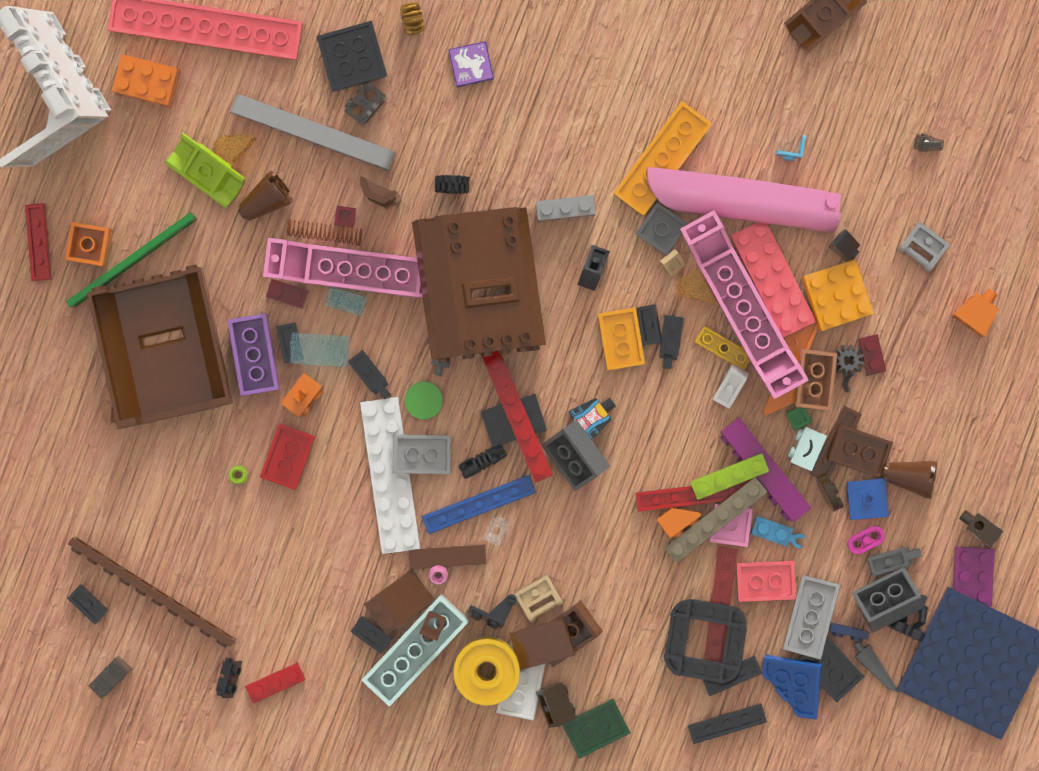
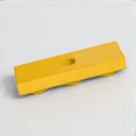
M705 326L702 327L694 341L697 345L743 370L746 369L750 362L742 347ZM722 345L727 346L726 352L721 351Z

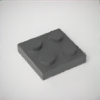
M657 202L635 235L667 256L682 234L680 229L688 225V223Z

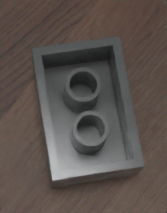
M577 419L541 444L574 491L610 467Z
M904 567L852 592L854 602L872 633L924 608L922 597Z

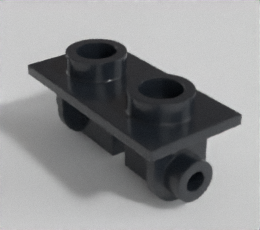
M226 657L220 674L226 677L225 679L219 677L215 690L217 691L216 695L222 696V698H233L237 690L238 676L242 671V661H233L232 658Z

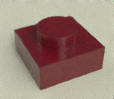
M337 206L334 225L354 228L356 208Z

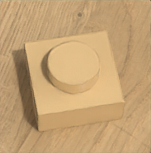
M673 250L660 260L670 276H673L686 266L676 250Z

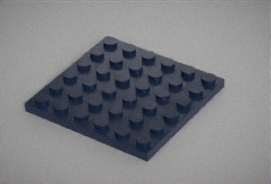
M947 586L924 632L926 635L923 642H919L899 682L897 690L1002 740L1039 667V630Z

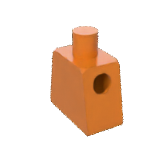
M988 289L983 296L975 293L951 316L978 336L985 337L998 312V308L992 304L998 295L991 289Z

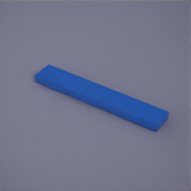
M527 475L426 514L422 518L428 534L532 495L536 491L530 476Z

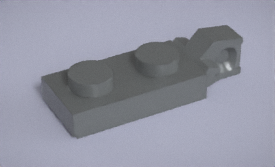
M901 547L866 558L871 575L876 576L908 567L910 564H913L912 559L922 555L919 548L909 550V547Z

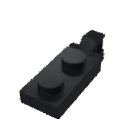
M664 315L662 342L660 343L659 350L660 358H664V369H671L672 360H677V356H679L683 317Z
M363 350L348 361L371 392L375 395L380 393L384 399L391 396L385 388L389 385L385 377Z

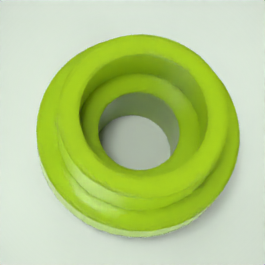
M238 465L230 469L229 479L232 483L240 485L246 482L248 478L246 468ZM237 471L242 473L240 479L235 476Z

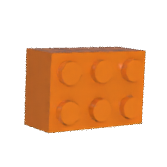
M121 54L112 91L117 95L172 108L181 71L175 67Z

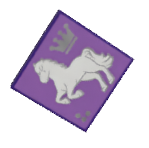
M486 41L448 49L457 88L494 80Z

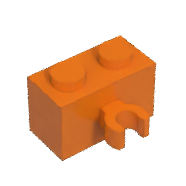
M303 373L281 404L298 417L306 416L312 409L310 404L313 400L318 401L324 393L322 391L323 386L308 374Z

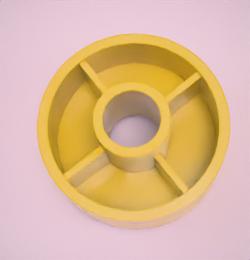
M479 637L468 642L459 652L454 665V679L458 690L466 699L479 705H494L504 701L514 692L519 681L520 665L515 651L508 643L496 637ZM484 662L492 663L496 667L495 675L490 678L481 676L478 671L479 665Z

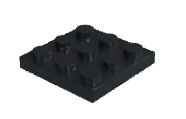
M372 20L316 36L332 92L388 77Z

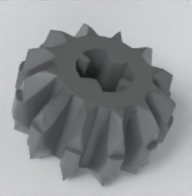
M851 344L848 346V350L845 345H842V352L839 349L835 350V353L839 355L837 356L836 366H839V368L836 370V373H840L843 370V377L847 376L848 371L850 376H854V370L856 372L861 371L857 365H864V362L859 361L864 355L857 356L860 349L856 348L853 351V345ZM844 357H851L852 360L850 361L852 363L845 365L844 361L846 360H844Z

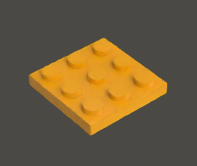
M856 259L802 277L819 331L874 314Z

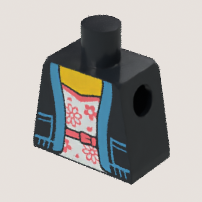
M610 397L601 404L597 398H594L568 412L574 421L578 420L592 440L612 420L607 413L614 409L616 405Z

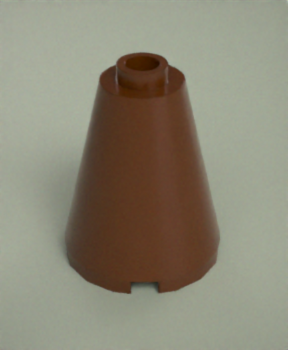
M273 171L268 172L240 203L238 211L243 219L253 220L288 206L293 202V198H289L287 195L290 192L277 174L275 176L272 175Z
M937 461L889 463V466H885L883 477H886V482L924 498L931 499L936 478Z

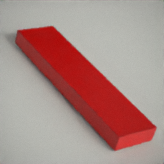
M45 204L25 205L31 281L52 280Z

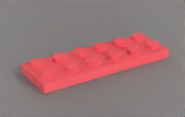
M757 222L732 234L730 238L782 337H787L815 323L816 320L768 224Z

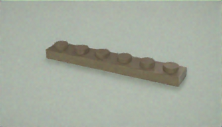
M755 477L666 546L665 549L674 561L678 563L763 497L768 491Z

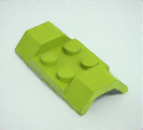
M182 133L179 144L165 164L227 208L239 194L245 184V178L201 143L198 144L185 133Z

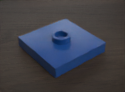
M885 478L846 482L850 520L889 517Z

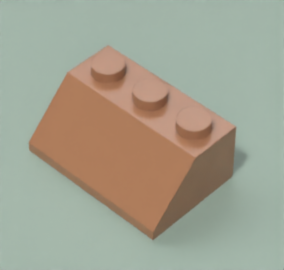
M801 349L799 364L809 381L796 388L794 407L831 411L837 353Z

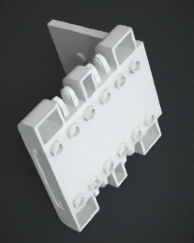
M5 6L0 9V28L7 40L14 42L23 57L20 60L28 74L33 75L43 91L41 97L50 111L46 129L0 159V167H33L108 117L107 113L111 111V108L99 88H93L90 80L83 75L82 72L86 66L80 56L73 55L71 48L64 43L63 36L66 33L53 12Z

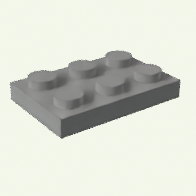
M393 435L392 473L450 474L451 436Z

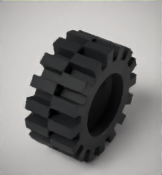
M435 176V192L446 194L469 193L470 177Z

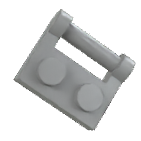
M918 222L898 250L901 253L905 252L925 267L924 270L929 273L950 244L921 222ZM911 242L915 243L931 255L932 259L928 261L909 247V244Z

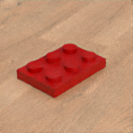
M279 423L260 478L297 490L316 436Z

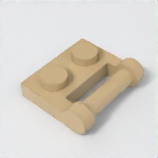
M548 575L541 577L514 593L531 623L551 609L564 605ZM551 594L553 595L554 599L531 612L529 607Z

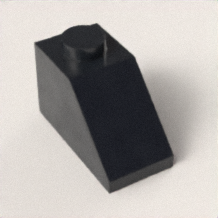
M846 229L841 231L828 246L845 261L853 260L860 252L858 250L860 244Z
M594 245L591 246L577 285L593 291L596 290L610 251Z

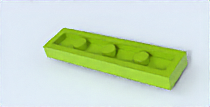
M760 453L692 480L690 483L697 500L767 473L769 468L763 454Z

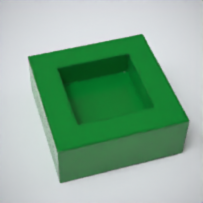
M797 407L785 414L794 431L812 422L805 408Z

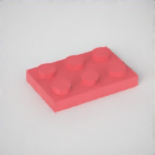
M794 560L736 563L738 602L796 599Z

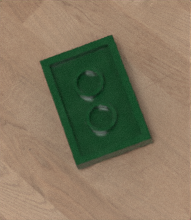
M614 698L562 724L579 759L630 734L629 728Z

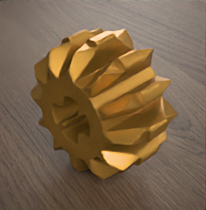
M408 2L401 5V17L406 34L415 35L423 32L425 27L419 4L417 2Z

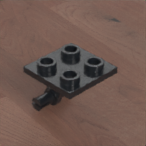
M513 594L507 595L490 613L470 605L467 612L470 613L469 617L477 621L483 619L487 621L486 625L497 630L498 627L502 628L512 606L517 602V598Z

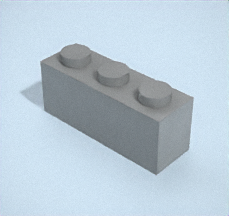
M594 195L536 201L538 222L596 215Z

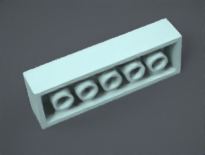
M441 594L361 681L390 707L469 622V619ZM429 611L446 617L438 640H433V642L422 638L423 635L419 634ZM431 618L428 624L432 629H436L439 627L440 621L437 618Z

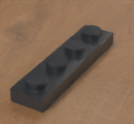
M759 703L689 724L688 728L692 742L696 744L767 723L762 704Z

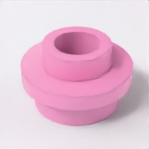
M434 566L429 571V579L435 584H442L448 578V572L443 566ZM436 572L442 573L440 576L435 575Z

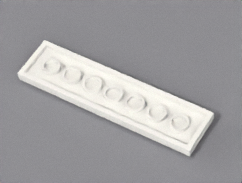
M399 397L360 402L382 554L420 549L410 474L392 473L393 435H404Z

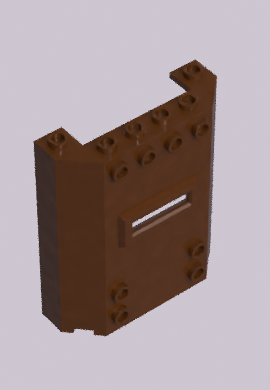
M511 207L435 216V218L418 219L412 222L431 360L445 363L450 362V358L463 356V359L475 358L474 354L481 353V357L492 356V352L499 351V355L511 353V349H517V352L540 350V346L546 345L527 208ZM510 286L511 294L472 299L471 290Z
M191 265L187 266L185 271L177 270L170 272V276L163 277V274L155 275L149 281L137 279L133 280V284L127 286L125 283L116 284L113 289H103V286L91 288L92 292L87 293L117 429L143 425L233 404L203 268ZM182 329L183 338L148 346L143 345L142 338Z

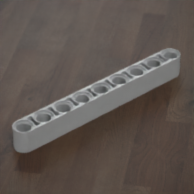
M240 94L236 95L230 111L240 117L390 171L396 152Z

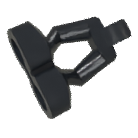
M920 594L924 605L927 600V597L925 595ZM924 605V608L919 610V621L915 624L908 625V616L888 625V627L914 640L923 642L926 634L919 628L926 624L928 607Z

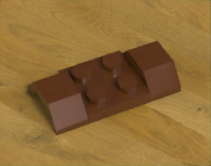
M810 0L784 22V25L800 47L809 53L862 8L867 1Z
M363 176L360 177V186L363 194L370 202L386 209L401 202L402 198L397 191L389 190L366 180Z

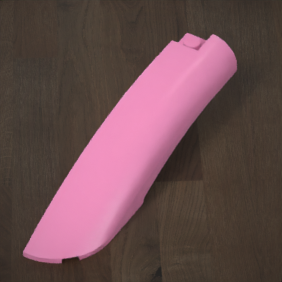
M647 167V179L651 191H653L661 204L675 211L706 215L715 210L717 216L721 218L768 223L827 233L835 232L840 222L841 194L744 178Z

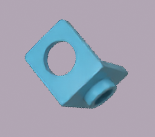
M803 135L801 137L799 153L777 150L775 155L783 156V160L787 161L801 159L803 157L806 136Z

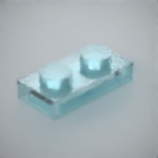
M330 287L325 305L362 316L367 297Z

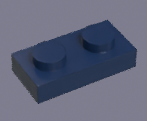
M832 622L830 624L829 631L832 632L833 636L843 637L845 634L851 636V640L862 642V639L868 640L869 632L867 630Z

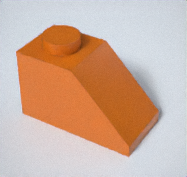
M793 389L776 399H773L769 393L762 410L763 416L794 403L796 390Z

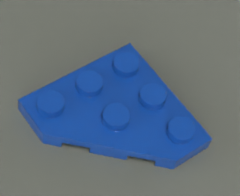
M765 655L762 674L767 681L769 680L781 698L789 703L797 717L817 720L822 664Z

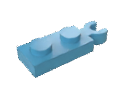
M756 516L750 533L786 547L791 542L794 547L801 548L802 546L796 543V539L798 537L805 539L803 534L797 533L793 535V528Z

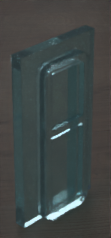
M291 333L290 364L348 367L349 336Z

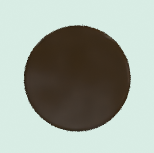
M827 473L817 477V485L829 508L833 512L843 508L842 500L836 496L839 493L834 483H831Z

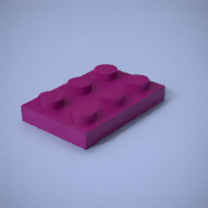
M955 547L953 589L992 607L995 549Z

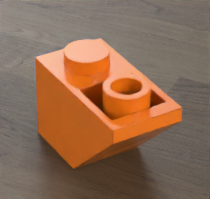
M670 508L657 517L656 520L669 538L674 536L676 539L684 533L683 529L686 526L692 527L700 521L698 518L701 514L697 511Z

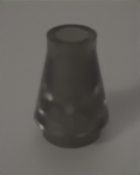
M924 133L915 136V150L919 152L943 150L944 140Z

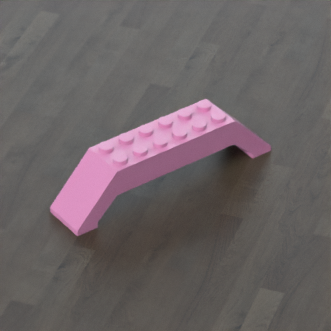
M715 210L680 229L701 274L754 370L773 399L808 382L809 380L801 365L788 348L732 247Z
M268 238L263 277L311 285L423 298L417 258Z

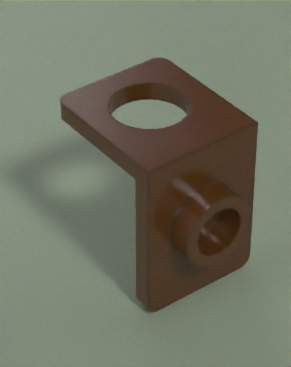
M429 611L419 634H422V638L428 641H437L445 624L446 617ZM431 618H437L440 621L438 628L432 629L429 626L428 622Z

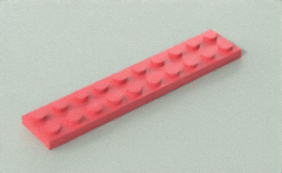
M112 0L107 30L297 61L303 22L167 0Z

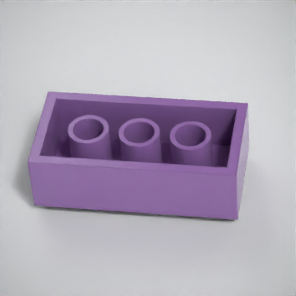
M264 313L228 320L240 396L281 390L268 314Z

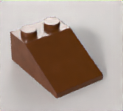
M411 569L368 600L364 605L384 633L388 635L431 603L434 598L413 569Z
M581 600L553 619H565L575 652L603 632ZM566 658L549 663L554 667Z

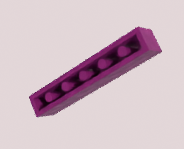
M736 418L720 431L722 434L721 440L726 446L731 445L734 449L732 454L738 461L748 459L760 453L763 454L769 472L757 476V479L770 494L768 499L774 506L778 504L782 509L780 514L786 521L795 522L811 509L740 418Z

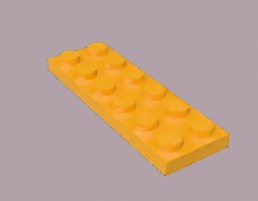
M681 101L613 194L644 216L657 199L648 184L647 167L679 170L712 123Z

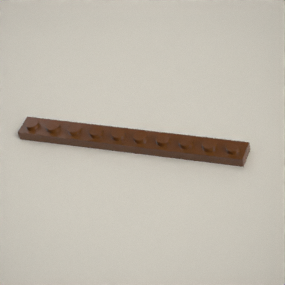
M76 536L70 539L68 545L71 546V550L79 555L81 553L86 555L90 563L94 565L100 564L104 567L103 570L112 576L115 574L120 577L119 581L127 586L133 585L136 587V592L143 596L147 594L156 605L166 606L169 608V613L176 617L180 615L185 619L184 622L192 627L195 625L201 629L200 632L205 636L216 638V642L226 648V646L231 647L234 644L236 638Z

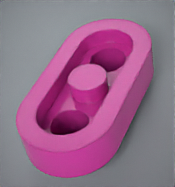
M877 526L868 527L848 539V549L854 554H862L884 541V531ZM872 532L877 533V537L875 539L871 538ZM855 541L860 542V546L858 548L854 547Z

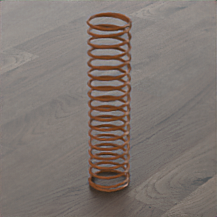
M289 219V221H288L287 236H290V237H291L292 235H294V237H296L297 234H298V237H299V238H300L301 236H303V238H305L306 235H307V238H308V239H309L310 236H311V238H312V240H313V239L315 238V235H316V240H318L319 237H320L321 241L324 239V236H325V241H327L328 238H329V241H330V242H332L333 239H334V242H336L337 239H338V242L341 243V241H343V244H345V242H346V240H347V244H348V245L350 244V242L352 243V245H354L355 240H356V245H357V246H358V245L360 246V243H361L362 229H360L359 238H358V244H357V232H358V228L356 229V234H355L354 242H353V228H352L350 240H349V243H348L349 227L347 228L346 238H345V241H344V226H343L342 236H341V239H340V241H339L340 226L338 227V233H337V237H336V240H335V227H336V226L334 225V230H333L332 239H330V232H331V224H330L328 236H327V239H326V227H327V224H325V230H324V234H323V238H322V237H321V233H322V223H321L320 232H319V236H318V239H317V226H318V223H316L315 234H314V237H313V222H312L310 235H309V237H308V226H309V222H307V229H306V233H305V236H304V221H303L302 231H301V234H300V236H299L300 220L298 221V228H297L296 235H295V222H296V220H294V226H293V230H292V233H291V234H290L291 219Z

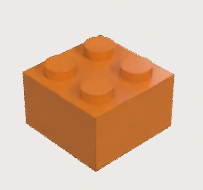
M71 222L65 260L107 268L114 230Z

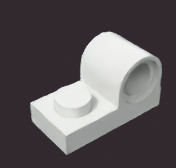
M731 364L713 400L730 409L749 373Z

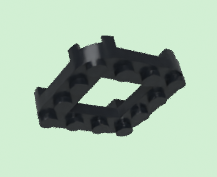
M685 599L677 603L670 613L671 618L664 654V661L669 670L677 676L698 678L718 683H726L733 680L741 671L748 629L745 613L732 605L697 599ZM691 619L727 625L722 662L685 656Z

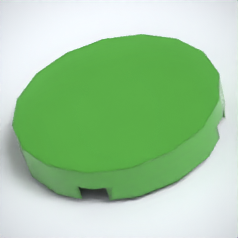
M429 382L413 384L405 395L407 411L418 419H430L436 416L443 405L441 391L436 385Z

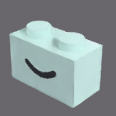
M808 427L799 429L795 437L797 443L795 447L792 446L787 455L790 458L788 462L812 471L827 436Z

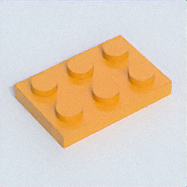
M636 307L598 313L607 370L645 364Z

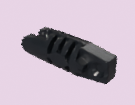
M502 444L486 449V452L477 454L475 458L471 457L460 463L459 469L463 472V478H470L480 473L482 469L485 470L487 467H491V464L495 465L505 458L507 453Z

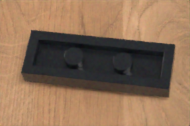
M752 656L743 660L741 671L733 680L726 683L703 680L709 696H713L763 673L756 657Z

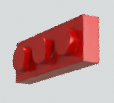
M297 662L246 685L245 688L252 703H256L301 683L306 678Z

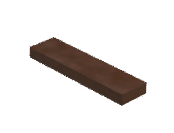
M843 406L809 474L819 477L827 473L830 477L837 463L826 459L838 425L842 424L855 429L862 414L847 406Z
M485 544L408 550L410 569L432 568L437 565L449 567L486 564Z

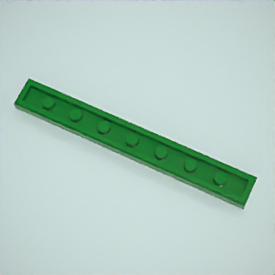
M192 212L188 213L66 301L68 306L72 308L77 307L88 299L87 293L92 292L91 288L104 287L197 221L196 216Z

